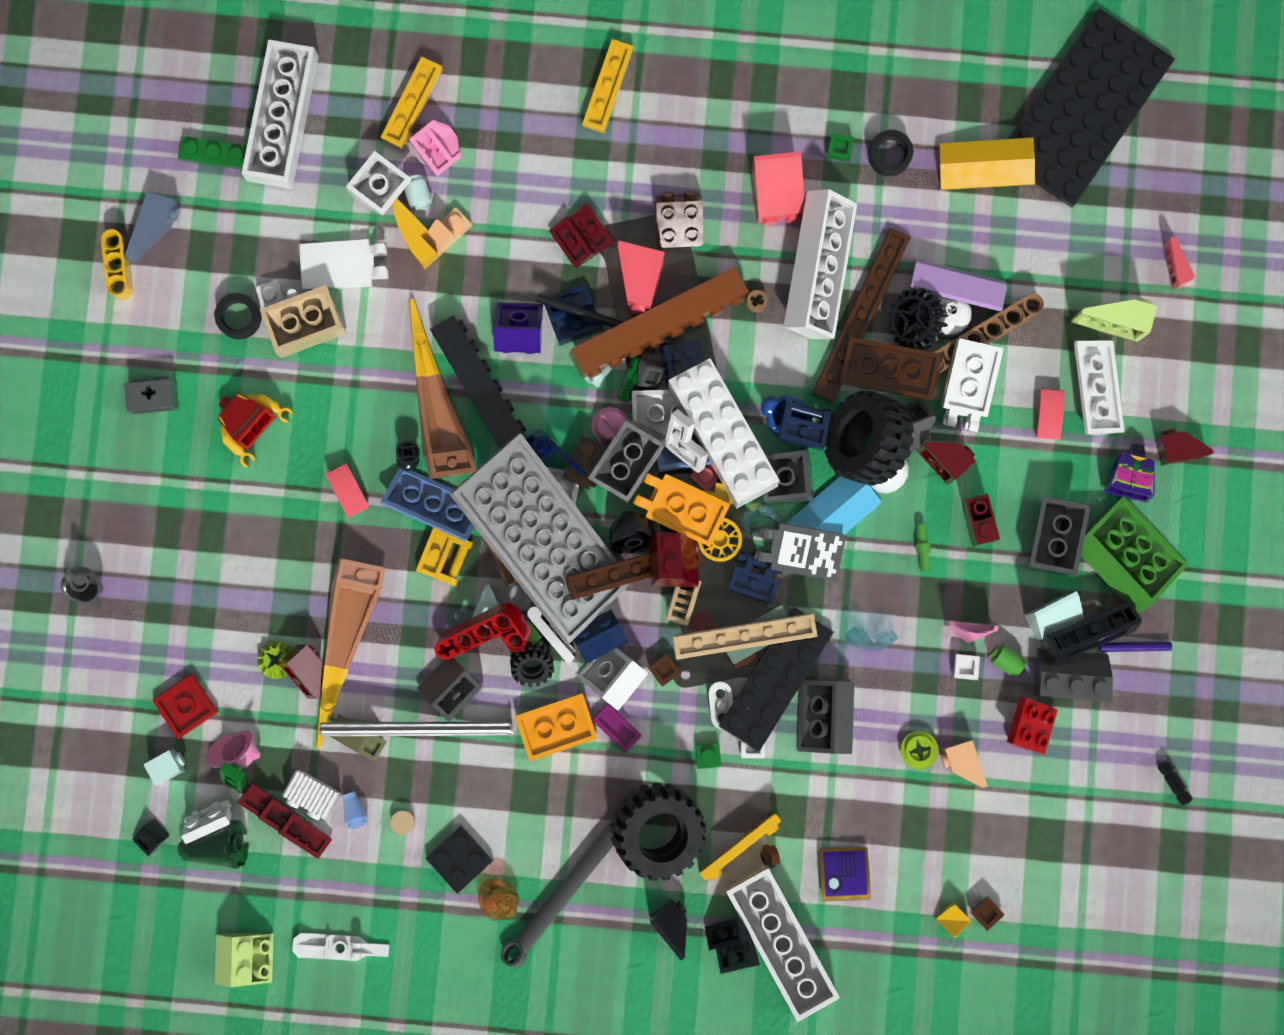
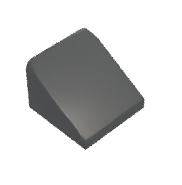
M640 358L637 385L658 389L666 368L658 361Z

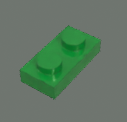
M224 762L219 770L221 783L242 794L247 787L244 769L235 763L229 765Z

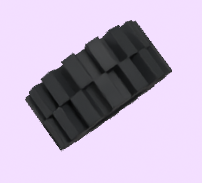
M528 642V646H525L523 650L514 651L510 655L512 677H514L517 683L520 681L522 686L528 683V687H532V683H536L537 687L540 686V681L545 684L547 678L551 679L552 673H554L551 650L547 649V646L544 644L540 647V642H536L535 645H532V642ZM529 661H538L541 663L540 665L533 668L523 666L525 663Z

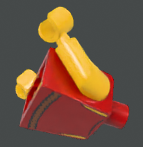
M239 393L233 399L225 396L219 401V407L223 410L218 415V420L222 424L220 426L222 442L236 456L239 455L241 457L240 462L245 467H249L244 460L247 455L254 461H256V457L252 453H246L243 449L249 450L277 417L274 413L279 415V419L283 423H288L281 416L283 412H289L293 415L289 408H280V404L264 394H248L244 396Z

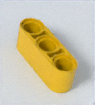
M109 229L101 236L106 288L115 298L126 300L133 293L131 264L124 257L128 241L117 230ZM114 238H119L118 244L111 247V241ZM121 260V266L118 269H113V264ZM119 283H124L123 290L116 292V286Z

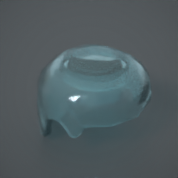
M758 502L751 504L746 509L741 520L743 528L748 533L762 537L759 536L760 526L776 529L780 518L778 512L771 505Z

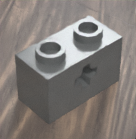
M157 376L153 381H146L145 378H135L131 380L132 383H124L126 411L132 415L179 410L177 382L169 379V376ZM153 390L156 394H153L150 399L147 395L152 394Z

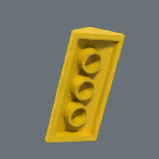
M1034 138L939 143L941 190L1035 185Z

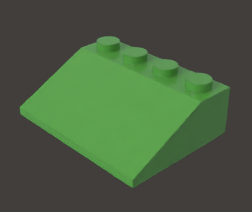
M1121 497L1086 530L1081 556L1125 603L1129 601L1133 603L1138 614L1152 606L1188 566L1185 560L1126 497Z

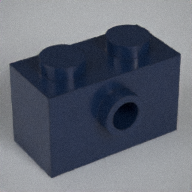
M612 609L597 616L573 639L586 664L628 642Z

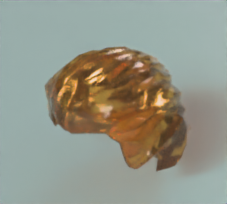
M500 878L482 881L478 893L480 910L493 921L508 920L516 915L520 898L516 888L509 881Z

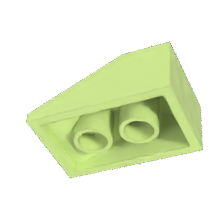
M1138 298L1137 300L1133 299L1083 308L1071 319V323L1138 342L1151 332L1157 305L1151 304L1150 300Z

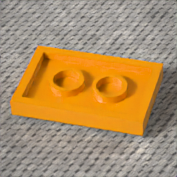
M583 693L515 716L529 761L598 739Z

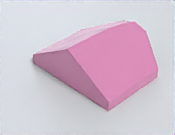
M431 120L408 139L421 160L436 176H439L461 157L457 135L449 125Z
M956 621L945 622V627L966 643L998 631V626Z

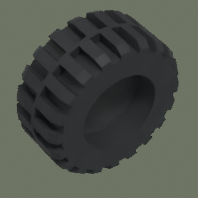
M859 391L854 393V395L846 397L844 399L845 402L839 403L836 407V412L832 413L826 439V449L824 451L826 458L829 459L830 467L836 474L864 485L875 486L887 482L888 478L892 479L898 474V469L901 470L904 467V461L906 458H909L911 451H909L910 446L914 442L912 437L914 426L910 423L912 421L910 413L907 412L906 407L898 400L874 391ZM873 426L871 441L864 451L866 436Z
M660 782L653 783L652 787H648L647 784L639 786L640 790L636 793L634 790L627 793L629 798L626 801L621 799L618 803L619 811L615 810L612 815V819L615 821V823L610 824V832L613 835L611 837L612 844L626 867L630 871H634L637 876L641 878L647 876L649 880L657 881L658 877H661L663 881L669 880L673 874L678 877L684 874L683 869L686 867L690 869L694 865L693 860L695 857L699 859L702 854L700 846H705L706 837L703 834L707 832L706 824L703 822L704 816L693 800L680 788L676 789L674 785L667 783L664 787ZM662 813L673 814L677 817V831L669 843L657 849H646L639 845V832L648 819Z

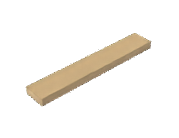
M814 613L672 635L675 659L677 660L818 636Z

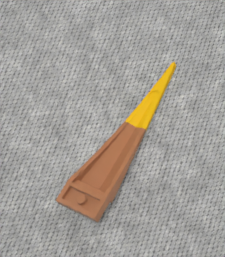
M411 298L409 300L422 448L429 479L471 474L476 471L472 448L451 403L429 346L414 299Z
M338 558L334 581H332L316 737L317 749L321 747L324 736H320V723L330 722L356 649L380 595L386 569L384 567Z

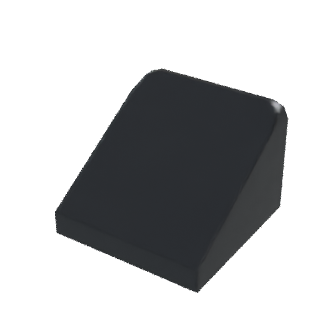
M152 819L140 829L132 840L147 856H150L169 837V833L155 819Z

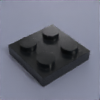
M462 825L425 858L457 894L494 861Z

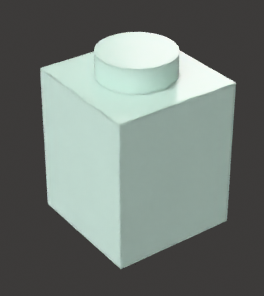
M169 750L143 764L155 786L161 785L186 771L183 766L186 764L180 752L176 753L175 750Z

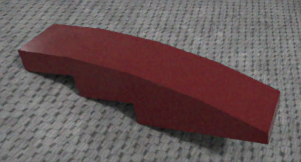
M253 782L249 784L237 801L238 804L257 815L258 819L277 830L281 836L317 859L320 858L332 841L331 837Z

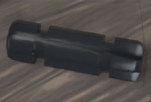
M1164 761L1160 763L1158 769L1162 775H1165L1164 779L1172 792L1177 794L1176 798L1181 805L1190 803L1193 797L1189 791L1185 790L1186 786L1178 773L1173 771L1174 767L1171 762Z

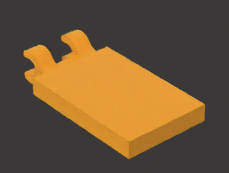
M647 473L644 482L655 487L650 499L637 494L633 504L648 510L645 517L710 547L730 503L666 473L663 480Z

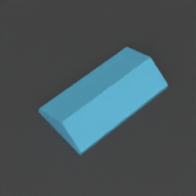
M840 476L815 497L814 501L809 502L786 523L846 534L882 502L869 485Z

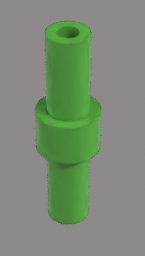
M926 524L916 525L918 538L916 552L919 554L921 572H929V553L931 549L930 543H927Z

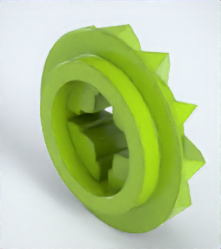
M273 641L261 648L257 658L258 667L263 675L271 679H281L287 676L278 664L270 667L272 659L268 654L270 653L274 656L281 654L279 659L281 661L292 650L288 644L281 641Z
M914 731L906 735L900 749L904 762L914 769L930 767L936 761L939 752L938 744L934 737L923 731ZM916 740L921 747H929V749L922 752V760H920L918 754L910 753V751L916 748Z

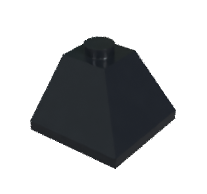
M671 898L655 911L649 919L652 926L677 957L683 960L685 958L687 917L685 913L688 911L679 900L675 903Z

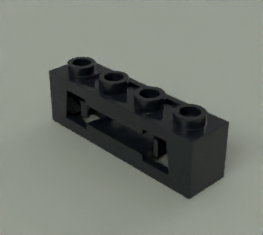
M1129 601L1048 634L1041 643V646L1051 665H1054L1135 632L1143 621L1133 603Z

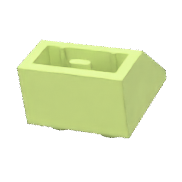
M230 933L216 935L215 984L226 987H238L272 982L273 933Z

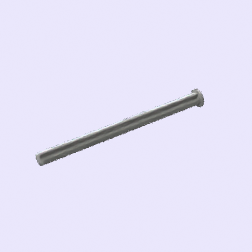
M512 719L509 721L320 723V736L509 735L510 738L513 736Z

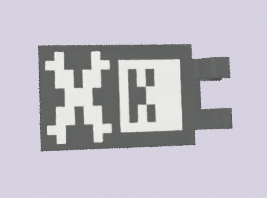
M777 522L776 529L760 526L759 536L773 540L770 552L755 549L754 559L761 562H769L768 568L770 570L837 581L847 535Z

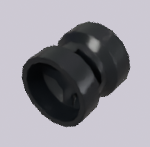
M412 441L400 443L396 449L397 465L404 471H411L417 468L420 461L418 445Z

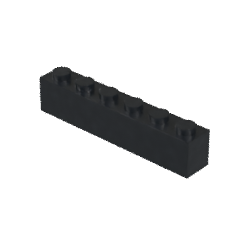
M453 315L430 328L431 333L499 449L516 434L521 433L525 438L524 432L527 430L521 419L515 420L512 412L515 411L509 399L504 400L500 394L503 391L497 379L492 381L488 373L492 370L485 359H479L477 352L480 350L474 339L469 341L465 335L468 329L462 319L457 321Z

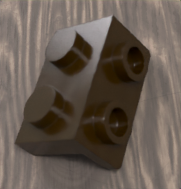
M582 435L566 468L563 479L579 485L587 491H590L591 486L595 488L597 484L589 480L588 476L608 446Z

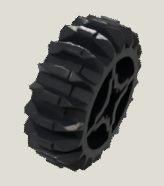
M910 288V291H902V296H896L897 303L889 304L893 311L886 313L888 316H891V321H888L887 324L892 325L889 333L895 334L893 340L899 342V346L918 350L930 349L932 343L937 344L940 342L938 336L945 335L942 327L948 326L944 322V318L949 316L947 313H943L947 306L940 304L942 298L935 296L934 291H926L925 288H920L918 291L915 288ZM919 301L918 305H915L912 310H908L913 303ZM922 329H927L923 335L915 338L916 334L920 333Z

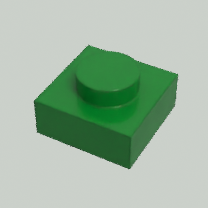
M831 133L827 158L849 162L854 137Z
M719 743L695 745L698 769L722 767Z

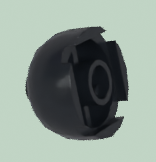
M633 511L623 512L621 516L611 523L609 529V543L612 551L623 554L622 550L631 549L630 554L648 549L649 540L656 533L652 522L642 514Z

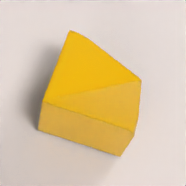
M953 902L935 918L954 938L972 922Z

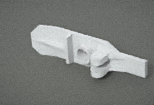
M299 933L293 938L292 952L298 958L357 961L365 956L388 957L389 944L368 943L359 936ZM337 944H343L345 950L339 952L336 948Z

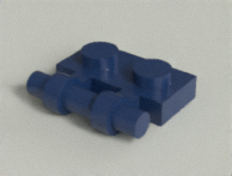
M699 339L676 343L678 353L671 354L669 345L660 347L662 352L660 357L661 363L665 365L667 374L665 377L666 384H668L669 379L679 375L676 374L673 362L680 361L682 373L704 362Z
M740 551L737 560L746 564L744 569L734 567L728 589L773 604L780 581L771 577L773 572L781 575L783 572L770 570L768 568L769 562H761L754 559L755 553L749 552L747 554ZM753 565L766 569L764 576L751 572Z

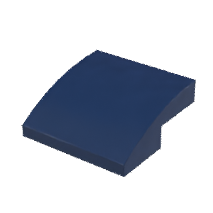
M586 283L550 296L596 312ZM544 305L559 346L603 330L600 323Z

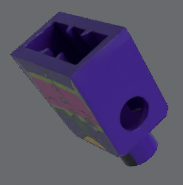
M1131 444L1129 453H1121L1116 458L1103 492L1145 503L1154 497L1155 462L1152 459L1143 457L1145 449L1143 445Z

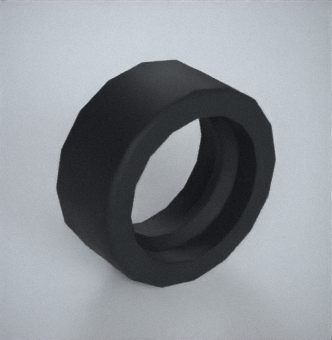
M893 129L882 131L875 136L870 144L868 151L869 164L874 171L883 176L891 177L901 174L912 160L914 152L912 142L901 131ZM884 141H895L902 146L904 157L901 163L896 166H888L880 162L877 150Z
M240 293L229 294L223 297L216 305L214 312L215 323L219 330L228 337L237 340L247 339L254 335L259 329L262 320L257 304L247 295ZM235 303L248 306L252 315L248 326L240 330L231 329L227 326L224 318L226 310Z

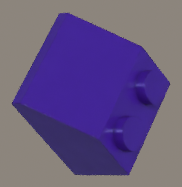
M497 302L493 326L494 352L541 353L543 304Z

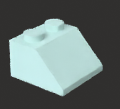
M1077 591L1064 594L1024 615L1037 640L1045 639L1048 634L1084 619Z

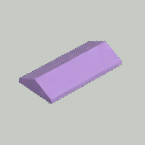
M915 258L910 288H915L917 291L920 288H925L926 291H934L937 296L1002 311L1007 284L1004 280Z

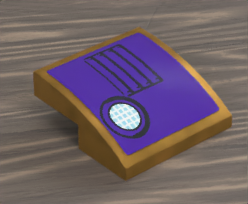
M867 847L819 850L822 902L871 899Z

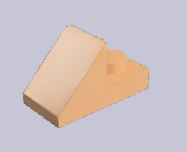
M455 207L441 221L436 219L423 239L436 251L439 257L472 227V223Z

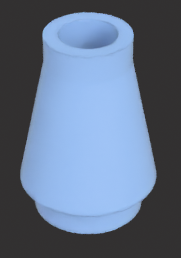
M356 792L343 795L344 819L348 828L355 829L366 825V818L368 816Z

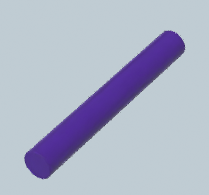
M1172 642L1105 643L1099 646L1100 652L1172 651Z

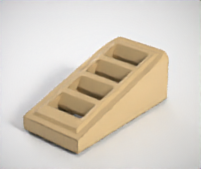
M699 581L698 587H690L694 589L693 592L680 589V587L674 588L665 620L688 627L702 581ZM679 593L691 597V600L688 601L677 597V595ZM675 602L688 605V610L674 606ZM672 611L686 614L685 619L672 615Z

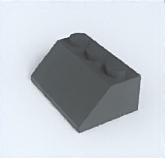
M625 419L589 474L588 479L629 502L666 446V436L646 424Z
M1043 496L1028 569L1077 576L1091 505Z
M1037 649L1034 696L1112 702L1113 675L1108 654L1083 652L1051 665L1044 650Z
M803 681L799 687L797 751L852 754L855 682Z

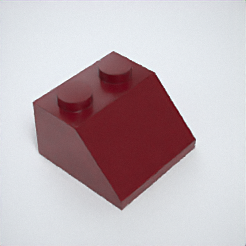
M927 441L920 449L916 450L947 485L955 481L976 462L973 458L975 456L974 452L968 446H963L961 443Z
M656 532L649 540L652 587H698L696 541L681 533Z

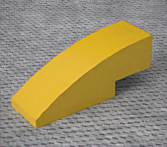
M396 199L392 205L399 230L415 259L424 269H427L438 258L436 251L423 239L428 231Z

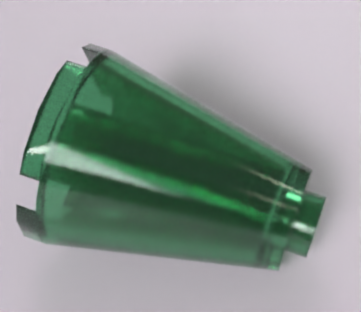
M231 820L229 825L187 844L181 839L177 848L178 854L184 861L233 869L240 868L239 866H244L248 858L249 842L244 843L243 836L247 835V830L240 820Z

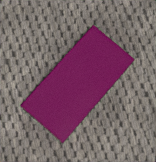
M609 703L592 719L625 753L642 736Z

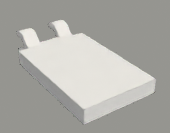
M369 239L299 244L303 291H310L327 285L329 290L372 287V280L389 279L386 266L374 268V257L387 256V246H385V243L370 246Z
M956 338L941 403L942 408H947L942 419L943 425L955 427L957 416L963 415L967 416L964 429L978 431L980 417H988L1004 348Z

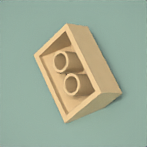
M327 285L260 309L274 351L280 358L346 334Z

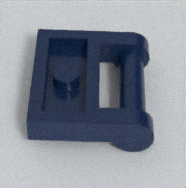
M785 398L782 405V416L777 439L821 451L824 450L831 410L825 408L819 410L793 403V400ZM791 413L819 419L820 424L792 417Z

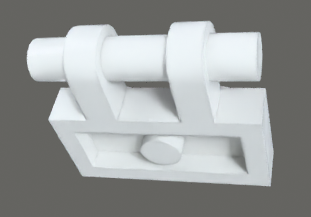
M229 799L221 802L217 800L211 803L210 807L203 810H195L192 812V815L184 818L185 825L181 837L185 844L229 825L232 816L229 809L232 807L231 801Z

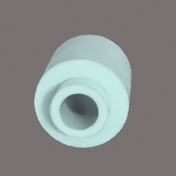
M421 175L410 176L412 180L404 189L410 209H415L417 212L424 211L432 203L426 181L422 179Z

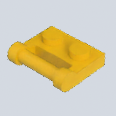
M433 527L416 571L456 587L458 574L468 549L472 548L473 542L468 540L465 542ZM453 543L460 546L447 576L442 574Z

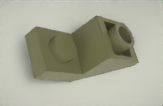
M338 714V716H337V718L335 719L334 722H353V721H351V720H349L348 718H346V717H344V716ZM330 736L373 762L377 760L387 743L386 740L379 736Z

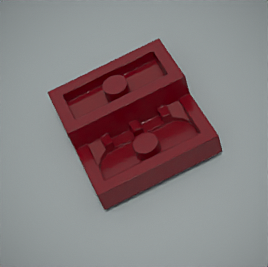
M586 203L572 216H566L549 230L574 268L589 261L616 241L589 203Z

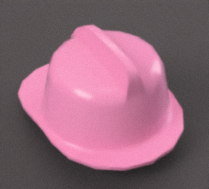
M602 408L592 419V432L602 444L608 446L624 420L630 419L618 408Z
M245 730L217 740L207 753V762L212 767H222L224 762L229 765L235 763L245 768L253 760L260 758L261 754L257 749L256 743L253 741L252 732Z

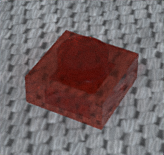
M705 609L690 618L688 624L691 632L718 628Z

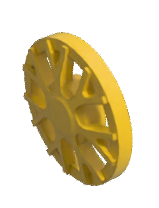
M726 518L723 519L721 523L722 530L717 531L710 548L704 550L702 543L698 542L703 555L712 561L724 562L730 560L741 548L742 535L740 529L733 521ZM730 524L735 530L728 535L724 530ZM729 538H738V545L729 544ZM726 546L733 552L729 556H726L723 552ZM714 548L720 549L718 558L711 556Z

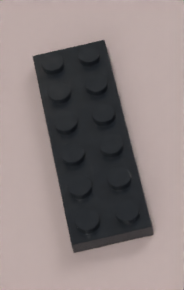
M793 607L788 617L805 613ZM815 620L818 637L770 644L718 727L755 751L760 752L834 632Z

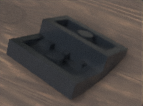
M740 917L704 926L709 951L716 950L720 974L760 965L751 935Z

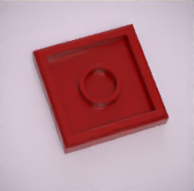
M194 673L189 674L152 700L177 739L183 738L219 713Z

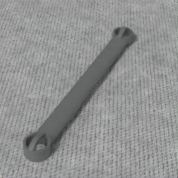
M628 794L624 797L625 801L629 798ZM613 819L518 937L502 948L501 960L504 964L512 968H518L526 962L527 952L613 847L611 841L613 835L610 832V824L615 823ZM518 946L519 952L512 960L508 961L509 951L513 947Z

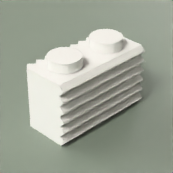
M299 769L295 771L282 796L287 798L285 802L297 809L301 806L308 810L307 815L319 820L320 817L323 819L328 817L341 792Z

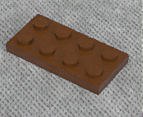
M850 337L840 383L933 402L943 355Z

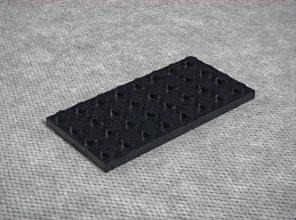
M1098 8L1008 138H1034L1035 184L1073 208L1175 58Z

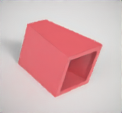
M801 151L754 156L751 174L757 223L769 226L777 224V221L784 220L787 223L799 222L803 218L805 204Z
M618 241V259L627 310L631 311L632 315L638 316L653 307L664 265L665 252Z

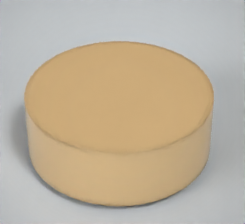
M406 810L396 812L390 821L391 828L399 835L408 834L415 826L413 814Z

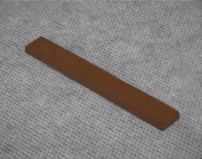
M889 228L812 395L831 404L834 403L842 386L840 378L850 337L864 339L911 237Z

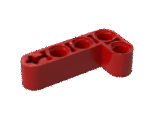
M505 602L444 631L436 643L434 651L439 658L449 660L499 636L509 650L518 652L524 649L529 640L531 628L518 608L512 603Z

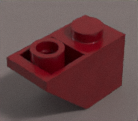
M989 494L965 499L966 525L972 547L1000 540Z

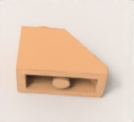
M966 740L941 748L943 754L940 755L944 768H948L953 774L978 787H988L973 740Z

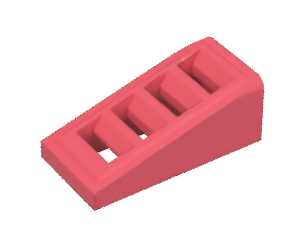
M1172 237L1164 243L1174 290L1191 282L1195 275L1176 237Z

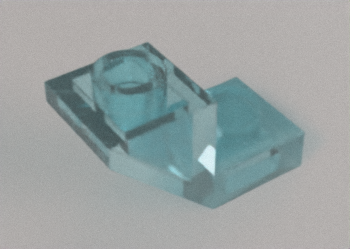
M854 627L843 634L845 639L841 643L844 646L879 652L899 638L894 631L887 633L884 630L874 637L876 641L873 643L864 628L857 630Z

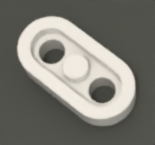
M717 682L710 687L708 697L711 722L716 728L721 729L718 727L720 724L718 715L720 713H727L733 703V694L731 687L727 683ZM718 689H722L725 693L721 699L716 697Z

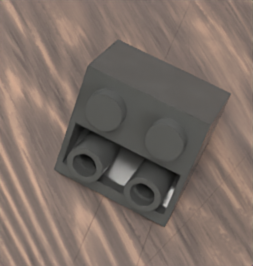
M455 658L444 660L417 687L426 700L448 722L452 721L484 688Z

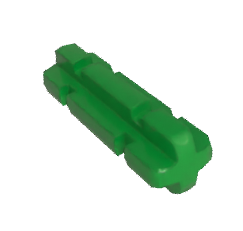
M634 357L632 359L631 369H628L621 385L622 389L617 394V399L620 401L628 402L632 395L630 392L634 390L637 383L639 358Z

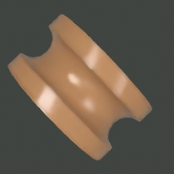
M761 290L750 292L746 300L748 309L755 313L763 311L768 302L767 296ZM757 296H760L763 304H758L756 307L753 306V301H750V299H756Z

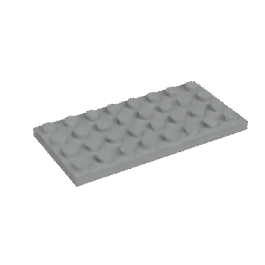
M521 433L516 434L450 493L453 500L564 643H570L630 585L627 584L571 601L565 581L566 576L618 561Z

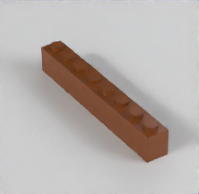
M736 267L572 348L569 356L581 378L584 379L589 376L592 379L600 375L602 369L608 366L614 368L623 362L622 359L628 356L634 358L643 353V348L649 345L651 348H654L664 342L663 338L669 335L672 338L684 332L683 328L689 325L696 327L705 321V317L712 315V317L718 316L725 311V307L729 305L735 307L743 303L749 291Z

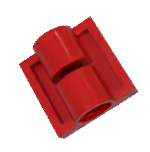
M1020 696L1006 742L1045 755L1058 709Z

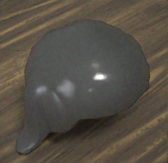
M86 567L68 569L61 581L63 594L70 600L78 601L82 604L89 603L96 610L101 609L102 605L98 599L101 583L98 576Z

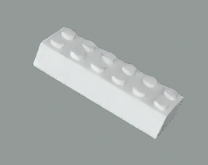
M268 40L241 173L247 182L293 189L319 58L314 47Z
M830 189L807 191L784 321V328L810 339L835 338L857 210V203Z
M710 358L668 380V388L682 413L695 423L693 432L701 447L708 452L707 457L736 509L778 487L780 480Z
M767 866L725 889L797 1022L840 998Z

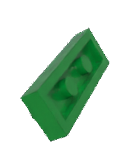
M182 136L178 159L180 161L242 170L247 145Z

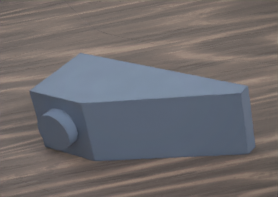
M147 191L124 255L130 262L136 263L172 227L173 222L177 221L180 208L174 199Z

